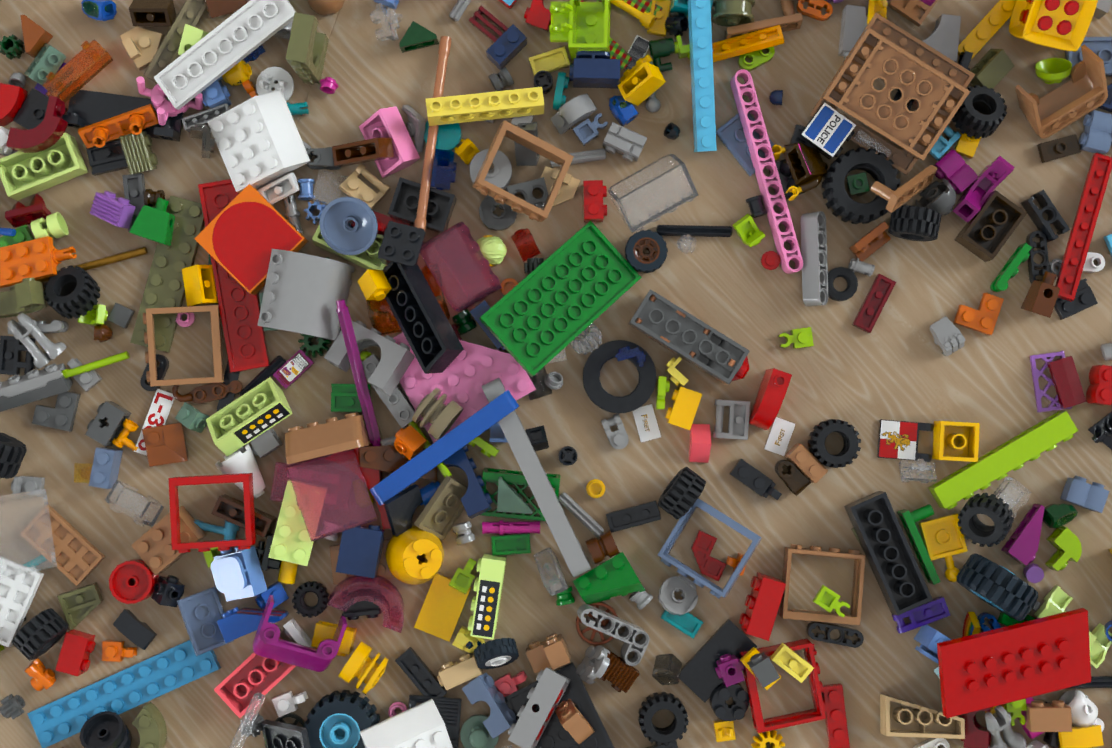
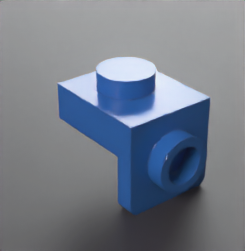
M277 581L269 586L267 591L256 595L255 601L259 608L265 609L269 595H272L274 597L273 608L289 599L281 582Z

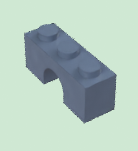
M487 672L462 688L472 705L479 701H484L489 705L491 710L490 716L483 721V724L493 739L508 730L513 723H517L515 713L509 709L505 702V697L497 690L493 678Z

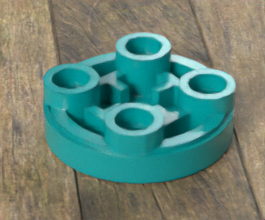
M428 121L425 124L424 140L426 143L429 129ZM459 123L439 125L435 152L439 154L447 153L458 146L462 139Z

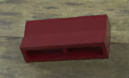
M1066 356L1047 362L1061 408H1068L1087 402L1073 357Z

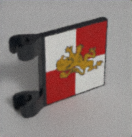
M880 419L877 457L931 462V454L918 453L919 430L933 431L934 424Z

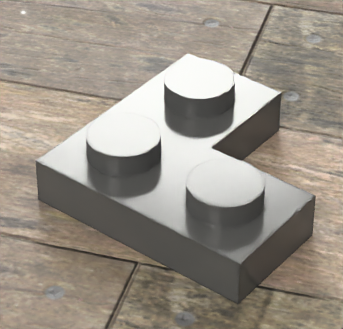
M68 391L58 394L55 408L36 405L32 424L72 432L81 394Z

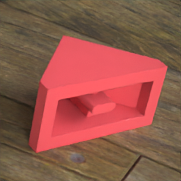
M692 424L690 429L689 462L708 463L711 450L710 424Z

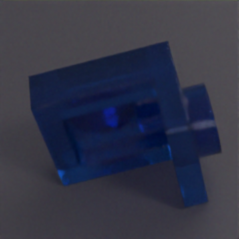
M629 346L618 349L619 353L615 354L617 362L636 357L639 367H643V362H646L643 350L639 351L638 347L631 350Z

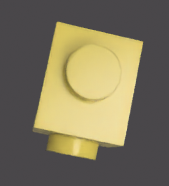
M680 356L677 359L673 357L666 364L668 368L665 370L671 376L669 380L676 386L679 384L684 386L689 381L675 368L682 360Z

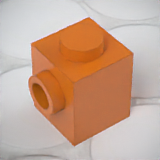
M409 425L405 429L401 428L395 434L394 446L400 454L411 460L423 450L427 440Z

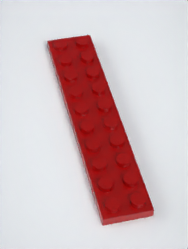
M231 179L198 184L205 227L239 194L236 192ZM210 255L230 372L234 373L269 366L270 362L264 328L257 326L260 314L258 293L256 295L249 294Z

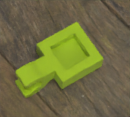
M469 558L464 570L458 567L449 586L466 594L475 578L471 572L476 565V561Z

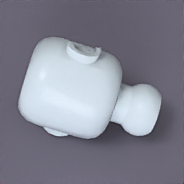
M1076 689L1069 690L1059 698V700L1064 701V703L1071 707L1072 726L1080 728L1096 724L1101 725V730H1104V722L1097 718V706L1082 691Z

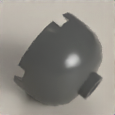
M942 179L943 182L941 183L935 181L920 193L922 198L920 201L916 200V206L935 210L941 215H948L953 210L956 201L955 189L946 179Z

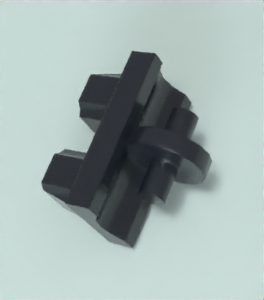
M274 534L268 535L265 548V541L259 540L258 547H255L260 561L262 554H264L261 566L263 571L280 568L281 560L268 558Z

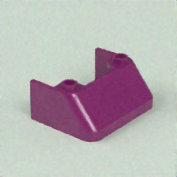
M269 595L253 640L254 653L316 672L326 670L338 653L347 627L345 616L340 617L333 640L325 639L320 642L317 649L279 639V627L275 623L268 622L274 605V597Z

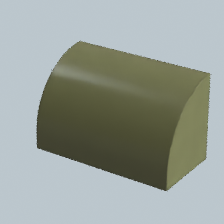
M990 49L970 70L975 74L971 83L974 86L979 85L982 87L984 85L988 89L994 88L1009 73L1014 64L1003 49Z

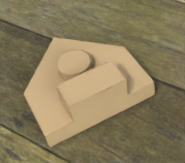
M135 27L120 35L130 58L135 62L137 68L142 70L149 66L163 41L164 35Z
M545 166L540 178L544 177L549 195L560 170ZM566 173L552 207L572 200L581 180Z

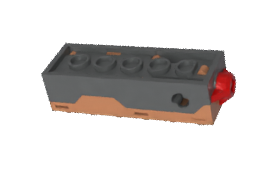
M651 289L628 324L725 385L730 384L732 381L743 379L750 368L747 358L750 352L748 349Z

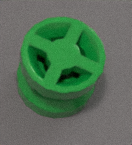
M572 586L554 589V594L557 596V606L575 602V598L571 593L573 591Z

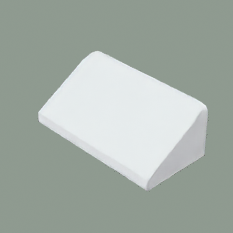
M294 172L258 189L271 204L300 190Z

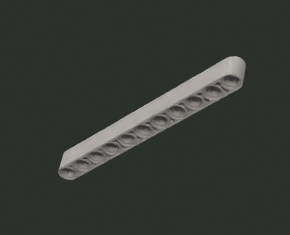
M500 378L482 385L489 403L506 392ZM514 410L498 423L572 576L576 577L591 570L590 564Z

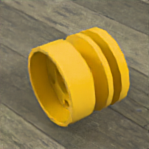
M361 641L338 677L347 683H350L355 677L358 678L355 688L358 689L362 682L367 685L362 693L366 695L368 691L375 687L385 672L389 659L385 657L381 664L377 663L376 661L381 654L377 653L371 659L369 655L372 648Z

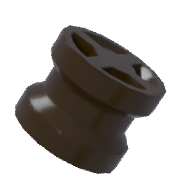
M146 189L144 205L155 207L157 198L165 199L164 191Z

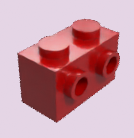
M603 180L583 181L584 222H603L604 216H607V205H603V197H607V187L603 186Z

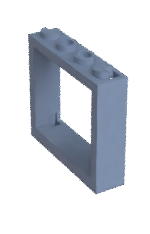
M698 498L689 511L679 519L658 556L662 558L660 561L670 567L672 564L677 567V572L682 576L687 577L689 575L694 578L693 582L701 588L704 585L710 588L711 591L709 593L719 599L721 596L726 598L762 540V537ZM697 507L752 540V543L723 589L669 555L670 550Z

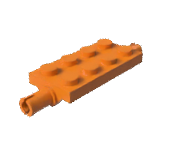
M49 236L1 247L0 288L21 283L22 279L35 278V280L57 275L56 267L58 264L77 257V254L72 255V253H76L75 248L71 246L58 250L53 245L52 237Z

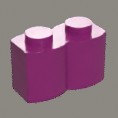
M954 149L933 165L938 168L935 176L938 179L948 180L957 195L978 178L975 171L965 163L963 158Z

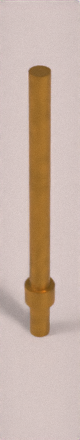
M141 247L75 266H79L86 271L145 255L148 252L146 247ZM49 277L38 279L35 281L46 282L49 281Z

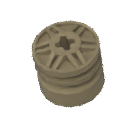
M435 388L420 402L412 420L417 423L423 417L419 425L422 428L430 422L431 426L428 433L439 440L451 428L464 408L454 400L445 405L447 395L443 394L437 399L441 390Z

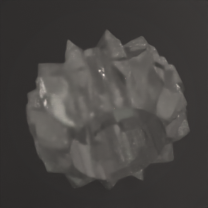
M591 323L570 342V345L578 354L583 353L586 355L588 352L592 353L594 349H599L598 345L603 343L601 340L603 336L597 326Z

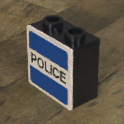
M823 103L798 137L812 148L817 149L823 156L831 159L833 156L837 157L843 150L841 145L845 140L848 142L855 133L852 130L856 125L831 106Z

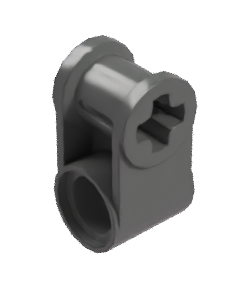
M332 147L310 148L306 150L309 159H312L313 156L317 158L314 159V162L307 163L309 168L314 170L341 169V166H334Z

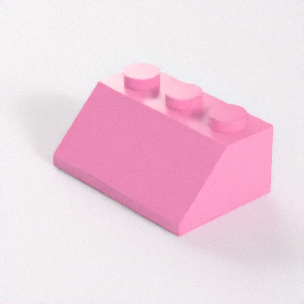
M397 106L379 109L359 126L365 140L392 138L394 157L375 161L382 178L403 170L420 159Z

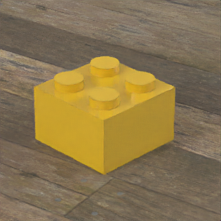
M934 421L932 459L978 462L980 423Z

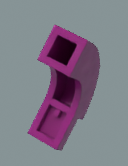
M999 155L990 165L985 167L978 175V178L967 188L955 205L953 212L968 223L981 210L984 202L993 190L1015 167Z

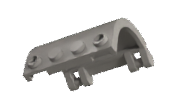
M272 249L257 326L335 341L341 332L336 311V301L345 299L347 305L349 289L352 285L351 274L354 273L355 267L319 256Z

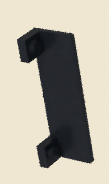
M71 89L67 115L62 116V119L68 122L67 127L82 128L152 103L151 99ZM181 112L175 117H168L164 126L156 124L142 129V131H146L151 138L180 142L181 119L184 113Z

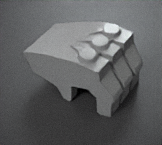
M946 316L930 325L934 343L940 346L944 356L948 357L952 352L954 353L964 347L966 341L964 336Z

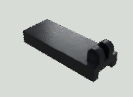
M654 500L607 513L606 517L611 533L661 520L657 501Z

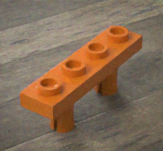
M148 104L78 129V133L87 149L93 146L101 148L105 145V142L131 133L139 135L142 129L159 123L152 104Z

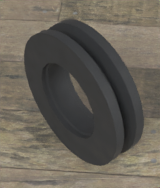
M614 340L602 344L591 353L584 366L583 384L588 397L599 408L612 413H627L641 407L652 395L656 384V369L651 357L642 347L630 341ZM616 357L630 360L636 366L639 373V380L635 390L623 397L607 393L600 382L602 366L608 360Z

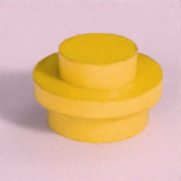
M599 479L589 481L586 486L587 494L592 498H600L605 493L604 483Z

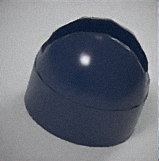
M783 90L771 92L769 99L772 104L782 106Z

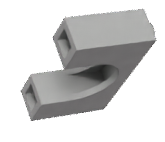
M359 320L356 322L352 321L359 353L370 346H378L381 349L380 362L368 382L376 389L391 396L415 358L410 352L411 348L404 343L396 344V340L388 335L385 337L381 336V332L372 327L370 330L367 329V325ZM341 330L324 358L332 365L347 372L350 368V362Z

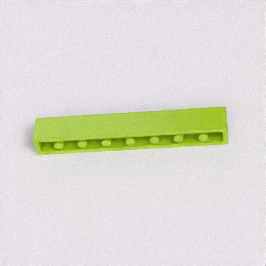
M1058 411L979 457L978 462L967 464L931 485L928 489L940 508L952 509L958 505L957 502L961 499L966 500L974 496L973 492L978 489L984 490L991 486L990 482L1005 478L1007 472L1022 468L1024 466L1023 463L1039 458L1041 456L1040 453L1045 450H1053L1060 441L1070 440L1078 429L1067 411Z

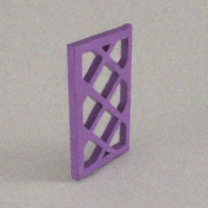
M1064 351L1030 356L1037 412L1072 409V406L1061 408L1057 402V395L1053 399L1045 393L1051 385L1054 386L1052 378L1050 379L1043 374V371L1048 366L1047 362L1052 361L1055 356L1065 357ZM1038 358L1046 362L1040 370L1036 368L1035 359ZM1040 376L1048 381L1043 390L1039 388L1038 378ZM1042 396L1051 401L1048 407L1042 408Z

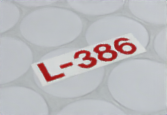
M160 389L156 390L143 428L165 425L175 399L172 393ZM141 430L136 447L139 448L136 451L134 450V452L147 456Z

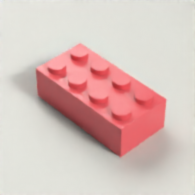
M252 653L214 691L241 718L296 666Z

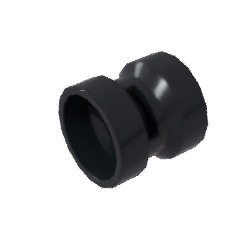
M544 70L537 72L534 76V87H542L543 94L549 93L553 87L552 75Z

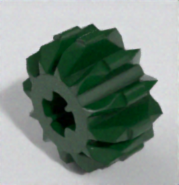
M301 334L304 336V339L298 340L299 343H304L300 350H306V356L312 353L313 358H317V354L324 356L323 349L326 351L330 349L326 344H332L331 340ZM313 338H315V339H317V341H319L318 345H315V344H314V345L312 346L313 342H311V341H312Z

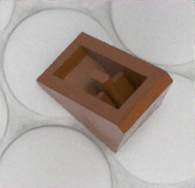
M20 15L25 53L35 58L45 43L48 44L53 36L26 15Z

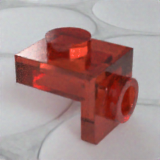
M528 228L519 229L511 236L523 262L540 254Z

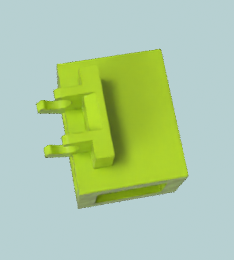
M580 0L551 2L550 42H568L572 61L576 58L578 51H605L610 53V0H602V2H580Z

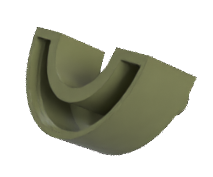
M35 278L22 279V282L15 284L11 291L0 292V318L17 316L22 312L28 314L46 308L42 282L35 281Z
M150 702L142 708L132 723L140 735L138 748H164L167 739L166 723L159 709Z

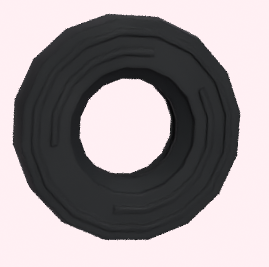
M837 267L828 272L829 298L835 301H846L855 294L858 281L854 272L844 267ZM843 277L846 279L847 288L844 291L840 292L834 288L833 282L835 278Z

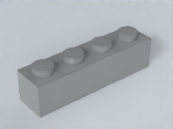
M225 103L182 118L183 126L188 133L209 126L208 121L230 110V106Z

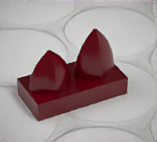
M36 194L29 206L25 207L23 203L18 201L12 210L5 211V218L16 228L31 224L32 221L39 218L46 219V216L50 215L51 212L47 209L43 198Z

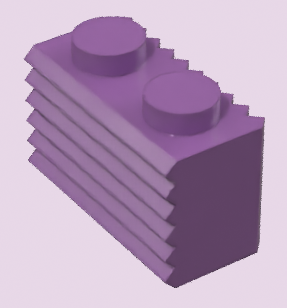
M96 192L90 214L117 227L129 228L136 206L129 204L130 200L116 198V194L113 192Z

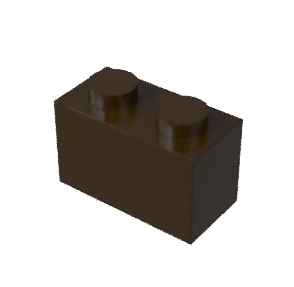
M133 0L129 7L133 26H172L176 17L173 0Z

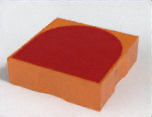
M248 184L194 238L252 295H256L265 286L272 249L299 252L309 242L251 184Z

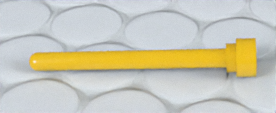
M610 0L613 5L639 19V22L642 23L641 26L649 30L656 19L654 14L650 12L642 13L622 0Z

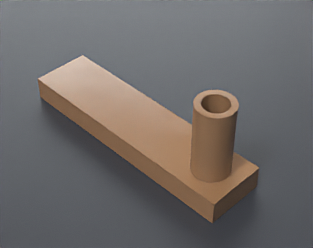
M780 0L784 16L726 27L724 37L729 39L780 25L782 32L800 29L803 21L802 13L795 14L792 0Z
M931 164L895 191L878 181L874 182L870 191L887 200L886 210L892 213L929 186L938 168Z

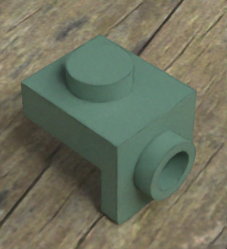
M184 402L175 419L188 429L202 433L207 425L206 419L210 416L200 412L191 404Z

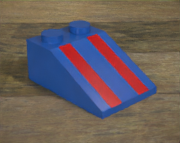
M235 607L221 614L222 618L217 623L225 643L256 631L264 609L242 608L239 610L238 607ZM272 610L268 622L276 623L289 613L285 610Z

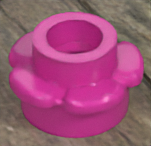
M325 77V79L320 80L321 91L327 94L335 93L338 84L333 78Z

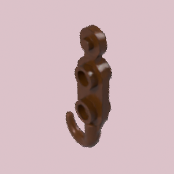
M238 380L232 381L229 385H225L222 382L196 387L186 395H180L178 392L179 385H174L172 394L180 402L207 403L223 399L229 392L238 394L242 391L243 385Z

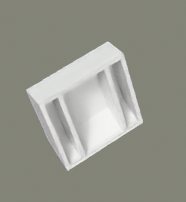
M280 90L254 96L208 121L210 130L237 193H240L248 184L258 189L311 162L283 93Z
M433 699L360 731L365 748H453L445 723Z

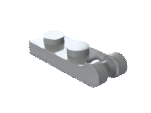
M53 320L50 324H47L46 321H36L43 334L62 333L69 329V324L66 321ZM17 322L22 328H24V326L20 322ZM8 327V334L13 335Z

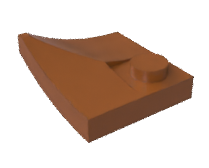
M177 422L142 429L149 467L188 461L182 423Z

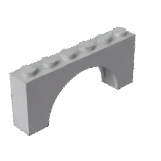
M846 5L843 9L838 56H844L846 59L866 28L865 6ZM942 14L936 20L932 34L923 40L924 43L957 62L961 16Z

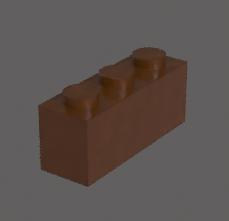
M373 138L332 146L334 166H348L394 157L392 138Z
M226 494L219 496L211 514L245 529L244 503ZM254 508L255 533L265 538L271 534L277 518Z

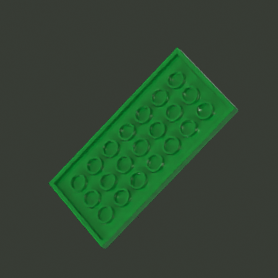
M589 221L485 312L479 320L523 369L533 377L642 277L592 221Z

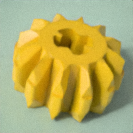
M776 730L758 733L760 736H753L755 742L751 744L752 748H767L765 745L767 742L771 745L769 748H782L785 746V743L781 741L782 735H777Z

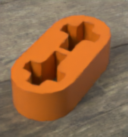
M798 0L796 4L799 13L819 21H826L833 12L832 5L824 0ZM805 1L808 2V7L806 9L803 8V3ZM823 7L826 8L825 11L827 13L825 15H822L820 11Z

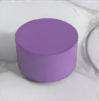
M1031 563L1024 568V576L1029 582L1038 583L1043 579L1044 572L1037 564Z

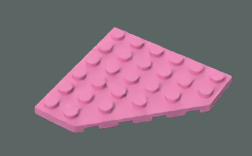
M403 332L393 338L396 340V344L404 343L410 347ZM459 340L464 350L442 373L425 374L415 356L401 378L400 384L415 411L425 396L430 394L435 388L441 390L437 399L443 394L447 395L445 405L454 400L464 408L460 416L446 432L447 434L489 404L482 385L500 378L505 390H509L516 401L536 390L528 373L511 354ZM430 422L424 426L427 432L431 426ZM429 434L433 443H435L437 439L434 438L431 434Z

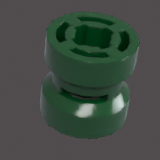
M468 309L452 317L453 322L460 326L458 328L460 335L477 327L475 321L471 320V313Z

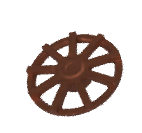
M606 603L588 604L596 606L598 609L599 606L606 607L605 612L609 613L611 611L614 616L618 617L615 610ZM589 612L588 616L595 619V617H593ZM577 616L576 629L579 636L585 642L592 645H603L614 638L610 636L605 640L602 632L591 627L581 631L579 627L581 620ZM603 619L601 621V626H606V624L609 622V619ZM592 629L591 638L588 640L583 634ZM596 632H599L601 642H593Z

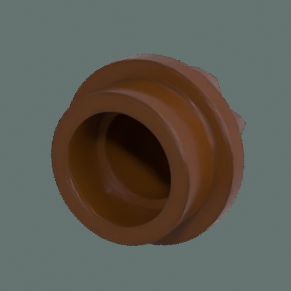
M107 325L94 326V340L102 343L112 337L113 332Z

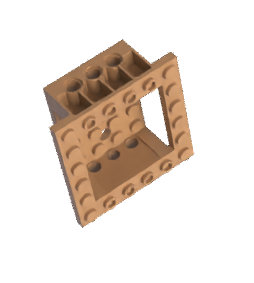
M875 13L810 115L814 116L823 103L828 104L835 110L840 108L902 148L899 150L843 115L856 125L852 130L855 133L851 137V141L861 147H865V150L872 148L876 149V154L884 153L886 155L884 158L887 161L889 159L893 161L894 164L891 166L908 175L918 159L924 161L971 92L966 88L975 74L878 13ZM877 78L884 80L885 85L881 90H876L873 86V82ZM893 89L901 91V97L897 101L892 100L890 97ZM911 99H915L918 102V108L915 111H910L907 108V103Z

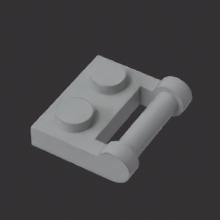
M715 399L716 421L713 438L748 440L750 402ZM724 406H730L728 433H723Z

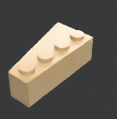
M880 694L881 734L894 737L965 739L964 718L958 716L946 718L941 711Z

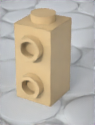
M466 653L460 656L459 660L454 663L448 661L442 664L437 679L441 687L444 686L447 691L482 675L483 670L478 668L475 654L470 655V653Z

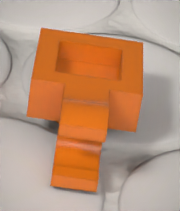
M105 640L102 643V661L121 662L124 657L132 658L137 656V647H124V641Z

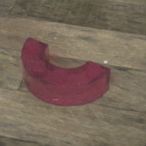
M353 575L341 581L332 591L328 601L329 606L346 612L356 602H373L383 612V626L401 633L404 622V602L399 590L389 580L378 575L376 578Z

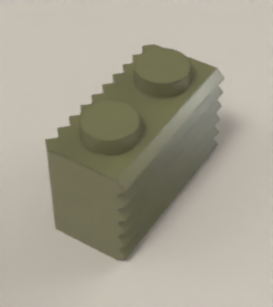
M142 131L139 135L128 134L119 137L130 175L157 169V156L155 153H152L150 147L152 146V139L146 131Z

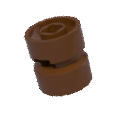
M610 530L600 534V539L591 538L585 541L595 564L605 560L606 555L611 558L620 553Z

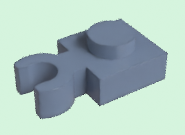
M601 113L595 116L593 122L587 118L573 128V132L583 146L599 135L597 129L607 127V121L603 124L598 123V119L602 117Z

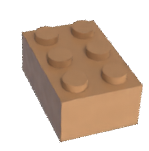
M180 506L181 542L201 541L207 534L195 523L196 521L185 507ZM170 513L131 545L155 575L168 569L185 554L178 553V550H172Z

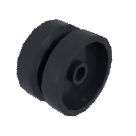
M110 711L100 712L89 718L83 725L79 737L84 748H129L132 741L130 730L124 724L122 718L117 713Z

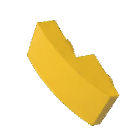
M1095 724L1080 728L1072 727V732H1058L1060 748H1092L1104 745L1101 725Z

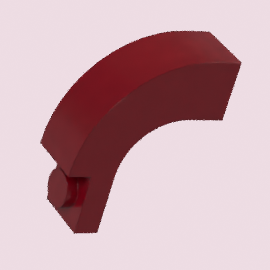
M49 96L43 121L37 127L29 130L10 127L6 146L14 151L24 153H36L53 146L63 136L68 122L62 119L65 113V102L58 97Z

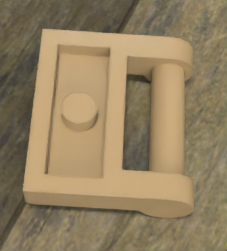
M361 163L339 186V189L348 197L358 198L373 209L389 193L391 187L388 184H383ZM362 175L380 191L378 193L374 192L359 177Z

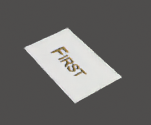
M652 404L632 411L641 442L661 437Z
M776 417L764 449L784 456L795 424Z

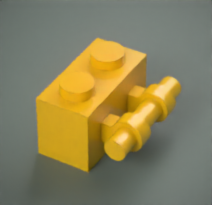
M648 54L644 58L638 59L636 65L631 69H627L620 78L621 83L617 85L624 100L637 106L666 83L659 67L650 64L652 58Z

